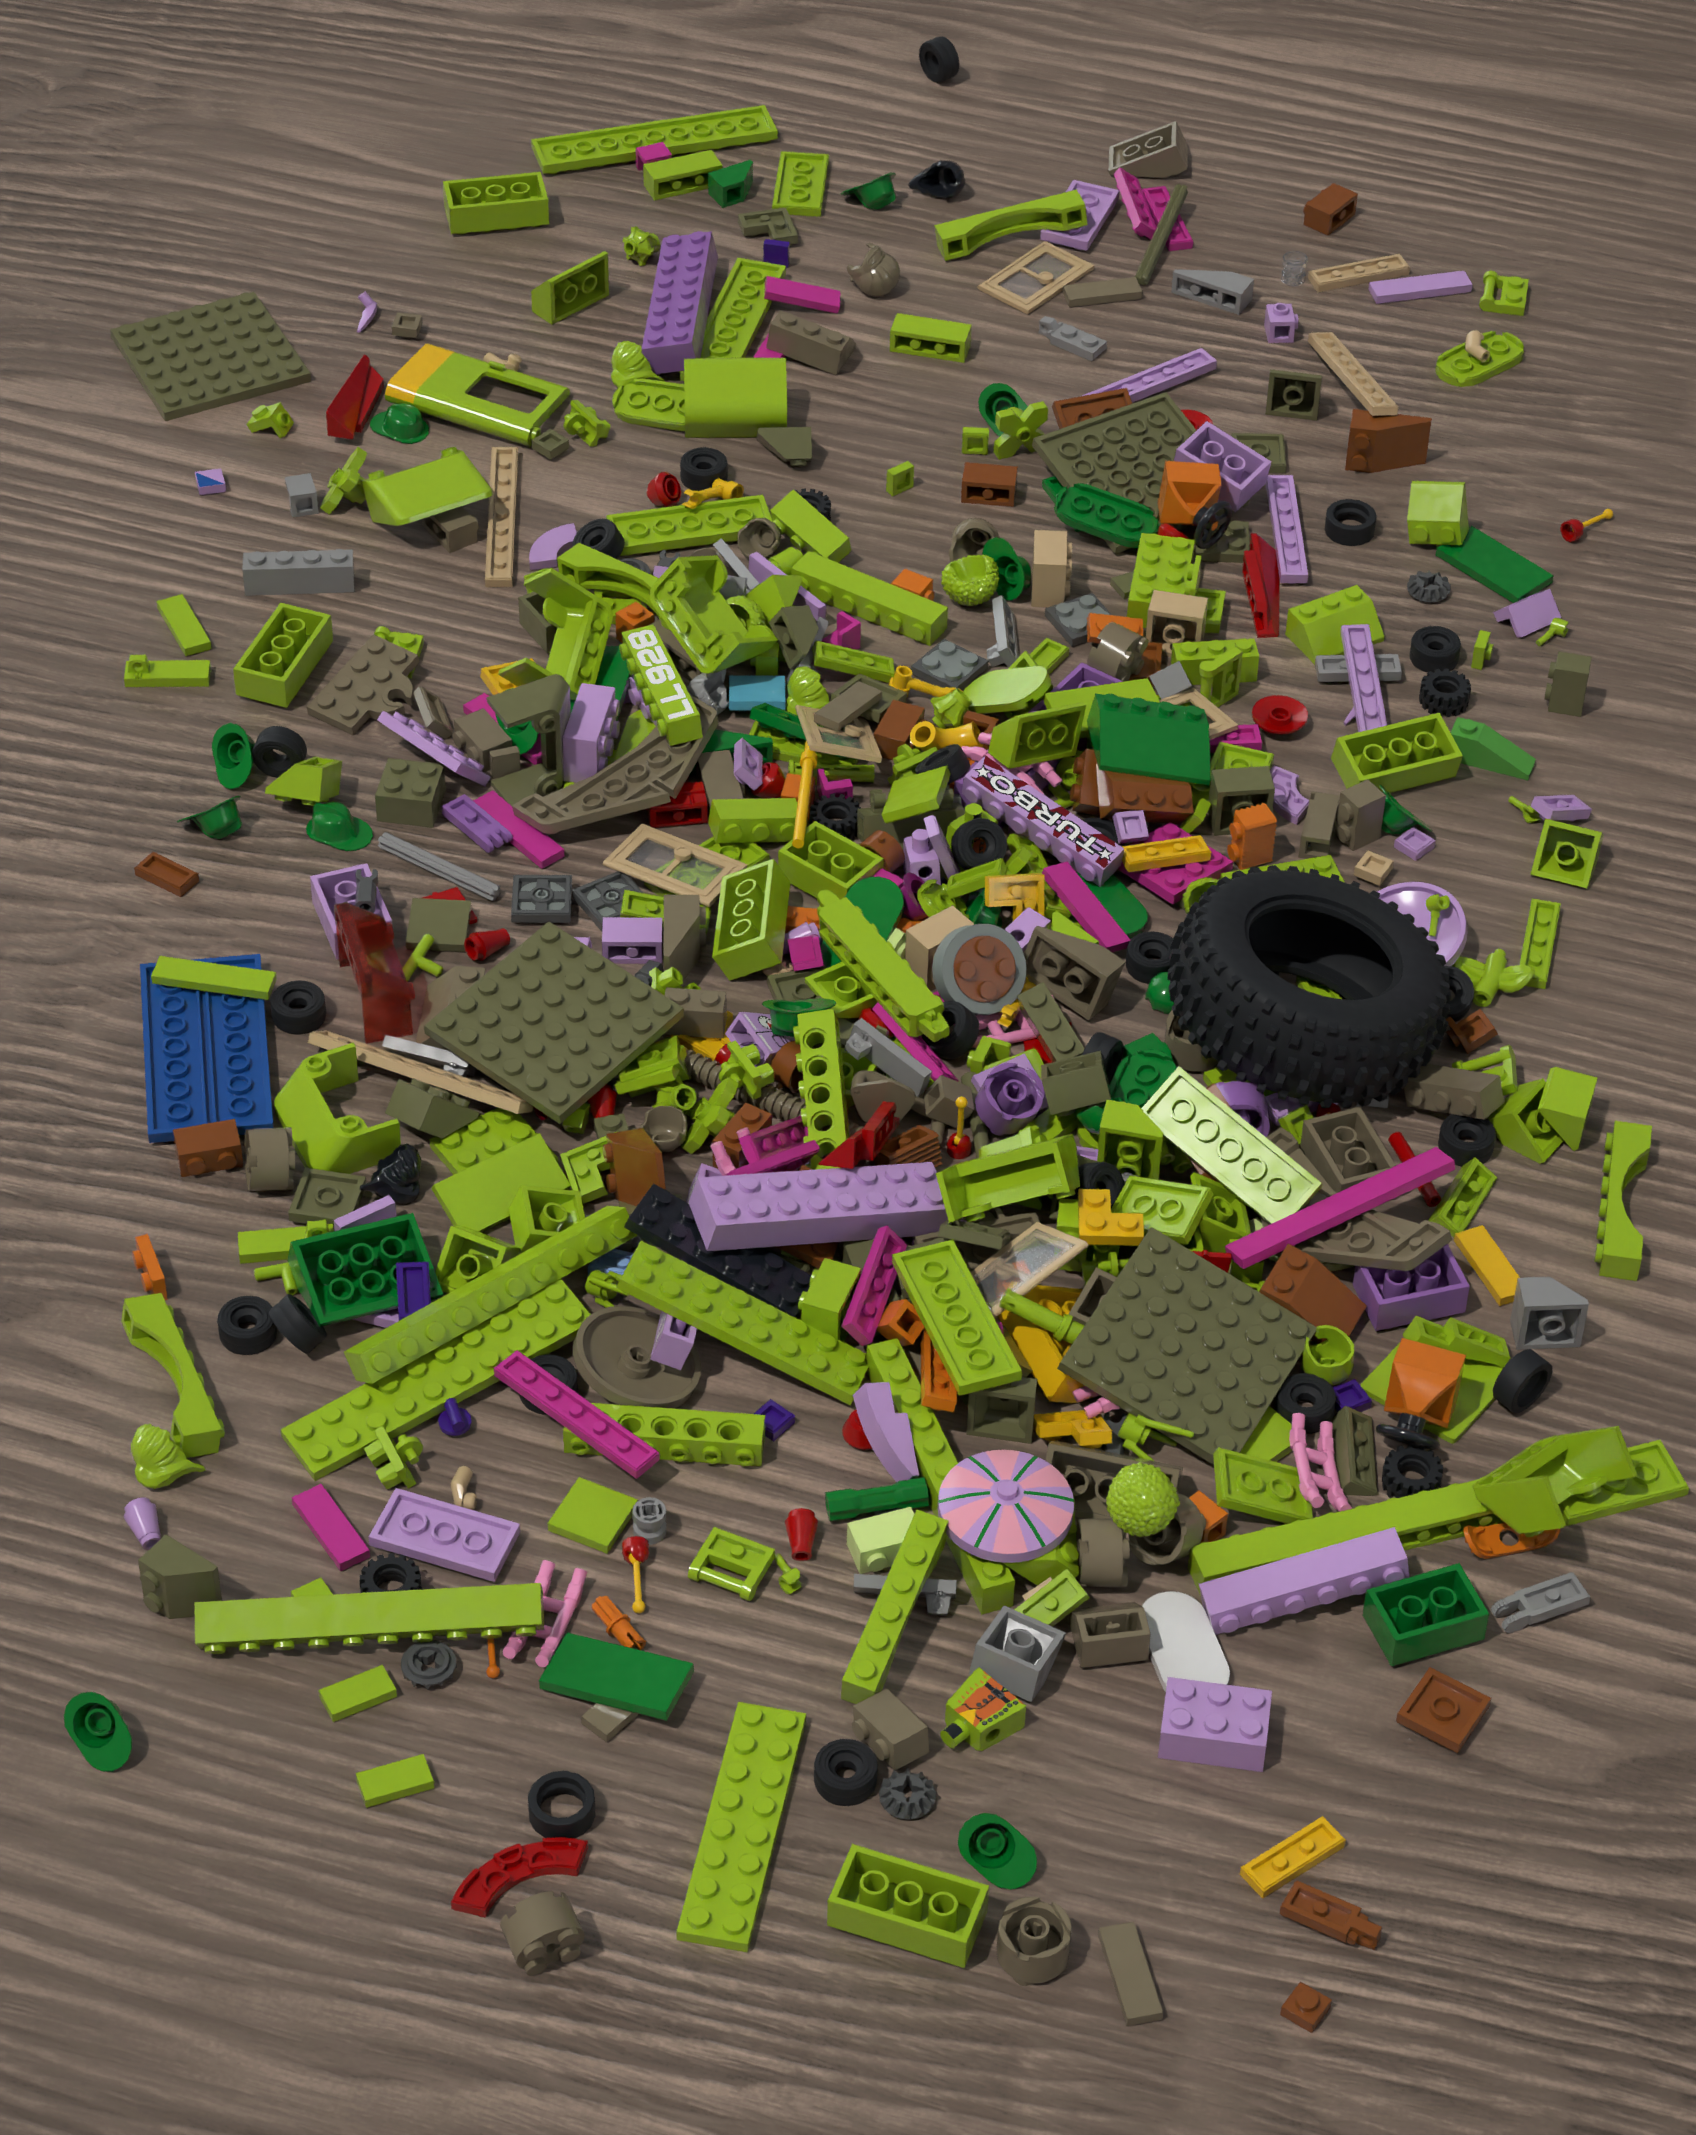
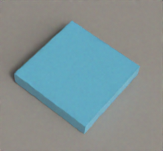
M729 676V710L751 711L752 707L763 703L785 710V676Z

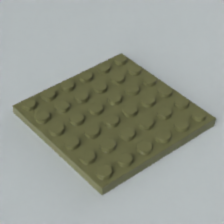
M254 291L110 329L112 340L164 421L311 382V373Z
M1167 392L1033 438L1032 447L1063 487L1068 486L1067 488L1079 483L1088 484L1141 503L1154 512L1153 516L1158 519L1160 526L1164 523H1160L1158 498L1165 461H1174L1176 449L1197 430ZM1250 499L1241 508L1248 506ZM1224 509L1219 510L1215 515L1221 516L1224 514ZM1169 524V525L1173 526L1174 528H1176L1178 531L1183 530V529L1188 528V527H1191V526H1194V525ZM1104 539L1114 554L1131 549V547H1125Z
M548 921L425 1024L424 1031L427 1036L561 1124L683 1018L684 1008Z
M1151 1227L1061 1360L1057 1369L1135 1416L1140 1414L1150 1420L1192 1431L1194 1436L1189 1438L1156 1429L1214 1465L1213 1454L1218 1447L1241 1452L1303 1353L1306 1337L1309 1338L1310 1342L1317 1327Z

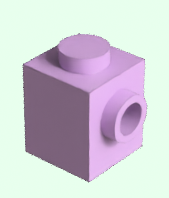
M1266 304L1264 327L1268 343L1294 342L1295 329H1298V314L1293 313L1292 304Z

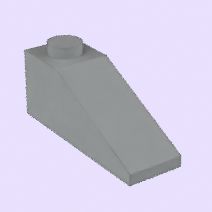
M1175 269L1173 271L1171 293L1240 315L1252 301L1254 279L1228 271Z

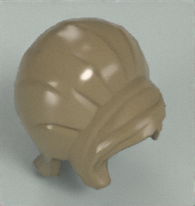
M868 243L866 246L871 250L864 257L862 266H852L849 264L847 266L850 282H854L867 295L883 296L892 291L898 284L900 267L896 259L891 255L885 253L879 246Z
M968 518L959 523L953 530L951 537L952 544L948 553L950 562L957 561L968 555H982L984 545L989 539L1000 538L997 530L992 524L981 518Z

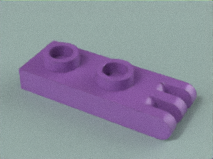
M465 794L442 806V815L487 853L493 851L494 846L497 848L504 844L503 841L508 843L513 839L509 830Z

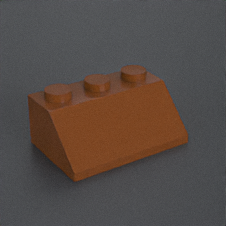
M1096 764L1100 819L1113 820L1115 813L1143 810L1146 822L1180 824L1193 814L1191 785L1188 782L1099 770L1098 764Z

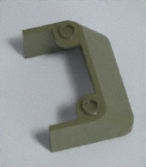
M555 674L487 697V703L507 728L531 721L535 731L541 733L542 763L491 780V786L497 794L513 806L523 798L535 793L543 797L560 790L564 781L563 735L571 715L569 684L561 675Z

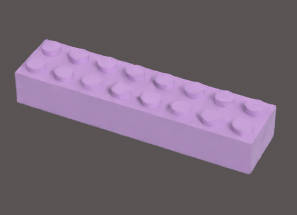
M932 1162L854 1167V1169L832 1168L697 1177L689 1200V1206L707 1251L870 1240L875 1238L878 1228L887 1225L899 1237H911L937 1232L940 1225L948 1220L936 1177L937 1172Z

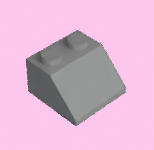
M1551 1277L1518 1278L1510 1318L1516 1349L1580 1347L1589 1306L1588 1299Z
M1003 1606L976 1643L969 1675L980 1667L1011 1694L1032 1702L1049 1675L1066 1633Z

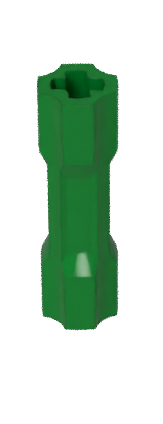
M925 1477L900 1480L892 1485L861 1490L848 1488L825 1492V1504L829 1521L854 1518L861 1513L886 1509L929 1506Z

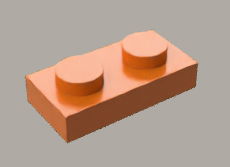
M1089 613L1087 617V642L1100 643L1101 640L1097 637L1110 622L1120 624L1143 636V619Z
M148 1234L135 1237L137 1250L132 1251V1256L136 1269L143 1270V1273L140 1275L145 1292L151 1291V1294L162 1293L164 1299L168 1300L165 1277Z

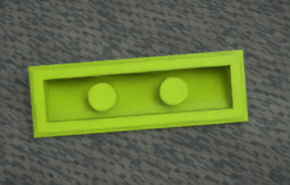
M1474 1157L1461 1167L1428 1221L1440 1224L1450 1230L1452 1237H1455V1233L1465 1231L1498 1177Z

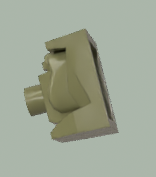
M1022 1377L1020 1381L969 1393L966 1435L1031 1444L1037 1379Z

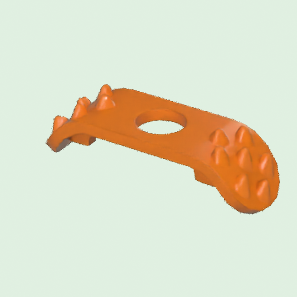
M1504 1522L1478 1527L1467 1525L1463 1528L1465 1543H1468L1471 1549L1470 1552L1479 1558L1488 1559L1545 1547L1558 1538L1560 1529L1545 1530L1536 1536L1526 1537L1525 1534L1516 1533ZM1503 1531H1512L1517 1535L1518 1543L1512 1546L1505 1545L1501 1542L1499 1534Z

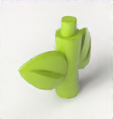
M1496 949L1494 953L1489 954L1485 964L1472 958L1459 957L1452 965L1461 969L1470 977L1474 986L1473 1003L1480 1007L1489 1006L1498 990L1505 993H1513L1522 989L1533 977L1535 969L1526 965L1506 967V953L1502 949Z

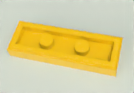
M1201 835L1122 846L1124 848L1122 862L1128 872L1209 861L1211 858V851Z
M1481 1225L1455 1233L1454 1242L1498 1305L1502 1306L1514 1302L1517 1280L1520 1277L1485 1227Z
M1322 1816L1240 1867V1876L1263 1899L1343 1849L1346 1840Z

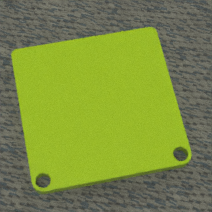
M1400 1343L1361 1383V1387L1367 1395L1384 1406L1393 1360ZM1465 1359L1457 1403L1448 1428L1425 1423L1424 1429L1451 1444L1456 1443L1495 1400L1493 1397V1387L1503 1367L1483 1361Z

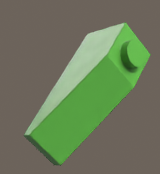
M1457 717L1450 733L1463 755L1461 764L1529 780L1536 762L1534 757L1486 724Z

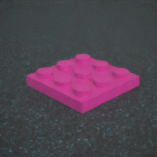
M1168 822L1148 833L1149 837L1147 840L1132 842L1129 845L1191 837L1192 835L1177 825ZM1208 846L1211 851L1209 861L1128 872L1122 862L1118 870L1171 904H1175L1182 900L1183 894L1191 882L1204 877L1219 879L1221 873L1232 871L1233 861Z

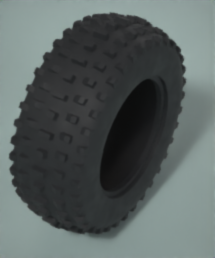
M1270 865L1267 871H1262L1258 867H1252L1248 870V874L1239 870L1232 874V879L1223 877L1217 882V885H1212L1207 889V892L1200 896L1199 903L1194 902L1184 922L1179 924L1170 947L1172 951L1169 957V966L1171 968L1168 970L1167 980H1170V1001L1174 1002L1172 1006L1173 1014L1181 1017L1178 1020L1180 1029L1190 1032L1188 1036L1192 1045L1199 1044L1202 1047L1201 1054L1206 1059L1213 1057L1219 1062L1217 1068L1221 1071L1230 1070L1237 1074V1081L1245 1082L1248 1080L1258 1085L1256 1090L1262 1093L1266 1089L1278 1093V1099L1286 1100L1287 1096L1297 1098L1301 1105L1307 1106L1309 1101L1319 1102L1322 1108H1330L1332 1103H1339L1344 1109L1350 1108L1353 1102H1358L1363 1107L1368 1106L1372 1098L1381 1102L1387 1099V1094H1397L1407 1085L1408 1077L1416 1078L1420 1074L1421 1066H1427L1433 1057L1435 1049H1439L1448 1026L1446 1017L1449 1015L1450 1005L1447 1003L1451 1000L1449 971L1443 968L1446 964L1444 955L1436 954L1439 950L1436 941H1430L1426 938L1428 931L1424 927H1416L1413 924L1415 918L1411 914L1403 915L1397 910L1398 904L1393 901L1386 903L1379 899L1380 893L1374 890L1368 893L1360 889V883L1355 881L1351 885L1339 881V876L1332 874L1329 878L1319 875L1318 870L1310 869L1309 873L1300 872L1297 866H1289L1287 871L1280 870L1276 865ZM1279 971L1307 978L1331 989L1344 999L1330 998L1306 991L1287 982L1273 972Z

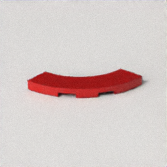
M563 1837L542 1838V1842L523 1846L518 1843L493 1854L491 1860L483 1864L479 1869L475 1868L463 1880L451 1901V1909L486 1918L497 1899L507 1890L523 1881L538 1876L557 1874L577 1877L588 1850V1841Z

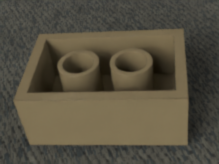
M1361 1107L1303 1121L1300 1147L1336 1193L1396 1166Z

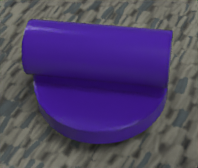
M455 1398L447 1399L444 1404L446 1410L440 1414L438 1419L439 1428L445 1434L452 1436L464 1434L471 1427V1415L465 1409L459 1408Z

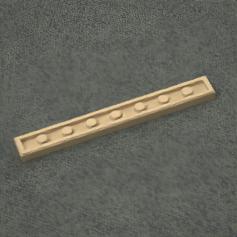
M1333 332L1309 333L1308 343L1372 416L1397 415V404Z
M492 447L490 487L492 488L493 495L489 497L485 587H513L518 447Z
M327 1030L313 1031L309 1035V1044L331 1050L354 1042L357 1060L415 1078L516 1114L532 1112L533 1106L514 1093Z

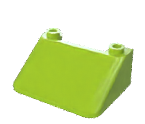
M456 447L441 450L442 456L440 459L390 475H385L384 470L375 471L368 474V479L361 481L372 522L395 526L418 521L488 498L493 495V491L462 450H457Z

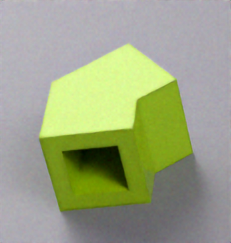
M584 1103L563 1121L565 1131L584 1134L589 1120L590 1104Z

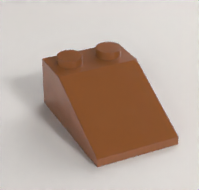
M1353 409L1345 470L1374 473L1426 464L1432 418L1402 414L1372 416L1368 410Z
M643 1128L606 1134L607 1144L603 1145V1155L605 1163H610L611 1174L606 1175L609 1193H613L618 1201L637 1206L653 1183L666 1190L662 1152Z
M1287 1244L1259 1291L1316 1327L1321 1325L1334 1326L1345 1332L1348 1337L1367 1307L1317 1258L1290 1244ZM1315 1334L1311 1341L1317 1344L1327 1340V1338L1318 1339Z

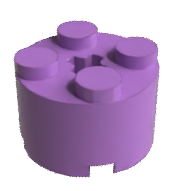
M1004 1063L995 1067L981 1086L975 1098L976 1110L982 1122L990 1128L993 1134L999 1136L1017 1134L1029 1122L1032 1123L1043 1104L1045 1091L1041 1079L1033 1070L1028 1067L1027 1069L1018 1067L1016 1063Z
M1241 1081L1216 1083V1086L1232 1110L1267 1137L1270 1129L1267 1103L1264 1093L1256 1090L1258 1085L1252 1082Z

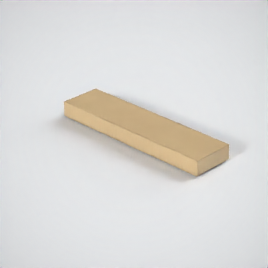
M1400 254L1312 270L1308 272V280L1317 292H1323L1409 275L1410 267Z

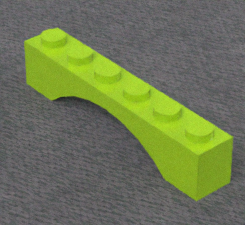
M1076 189L937 224L934 227L937 247L944 260L947 261L967 256L983 244L1011 233L1028 230L1066 231L1088 224L1085 202Z
M582 543L576 544L557 557L559 573L585 589L610 590L639 599L653 609L659 617L661 625L670 630L650 601V589L659 579L658 577Z
M1615 1121L1613 1132L1606 1133L1604 1150L1610 1151V1154L1604 1155L1602 1172L1608 1173V1177H1602L1600 1194L1606 1195V1199L1601 1198L1598 1217H1603L1604 1221L1598 1222L1596 1239L1602 1240V1244L1597 1243L1594 1262L1600 1263L1599 1276L1637 1281L1642 1260L1643 1236L1633 1226L1626 1214L1622 1202V1193L1631 1180L1646 1169L1651 1145L1652 1126Z
M162 1293L124 1299L121 1322L130 1343L157 1360L169 1373L176 1385L179 1404L173 1413L170 1434L172 1441L183 1449L186 1458L218 1453L220 1439L224 1438L225 1435L224 1424L220 1418L217 1419L214 1413L212 1397L206 1395L203 1376L195 1370L192 1351L187 1350L184 1345L183 1331L174 1322L172 1306L166 1304Z
M918 1509L916 1510L843 1676L841 1699L857 1704L882 1691L912 1609L925 1582L934 1570L947 1541L946 1531L949 1520Z

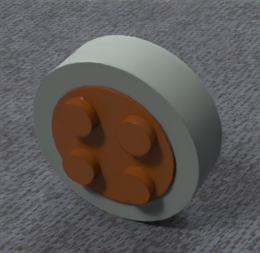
M992 924L967 925L950 932L939 944L933 959V980L939 995L944 1001L959 1002L975 1015L993 1014L1001 1011L1005 1005H1011L1017 999V995L1021 993L1026 979V960L1017 940L1003 928Z

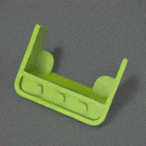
M549 568L524 582V586L545 598L543 615L550 624L557 628L546 669L526 657L500 669L498 675L518 687L551 675H561L570 686V700H576L582 683L593 685L596 683L613 620V612L607 602L555 569Z
M354 1042L305 1058L274 1099L275 1114L283 1128H292V1145L305 1168L352 1174L376 1166L380 1159H385V1157L392 1154L401 1145L400 1123L397 1118L371 1127H367L364 1120L355 1115H346L335 1119L321 1094L359 1081Z
M1073 1134L968 1160L936 1173L949 1223L962 1217H966L967 1222L985 1218L984 1211L1047 1194H1056L1057 1199L1075 1195V1189L1080 1187L1077 1147Z
M1619 1426L1551 1436L1539 1440L1477 1481L1472 1487L1477 1500L1516 1533L1532 1537L1545 1530L1560 1529L1566 1526L1558 1504L1571 1495L1581 1494L1582 1497H1590L1601 1491L1600 1486L1606 1482L1634 1478L1637 1476Z

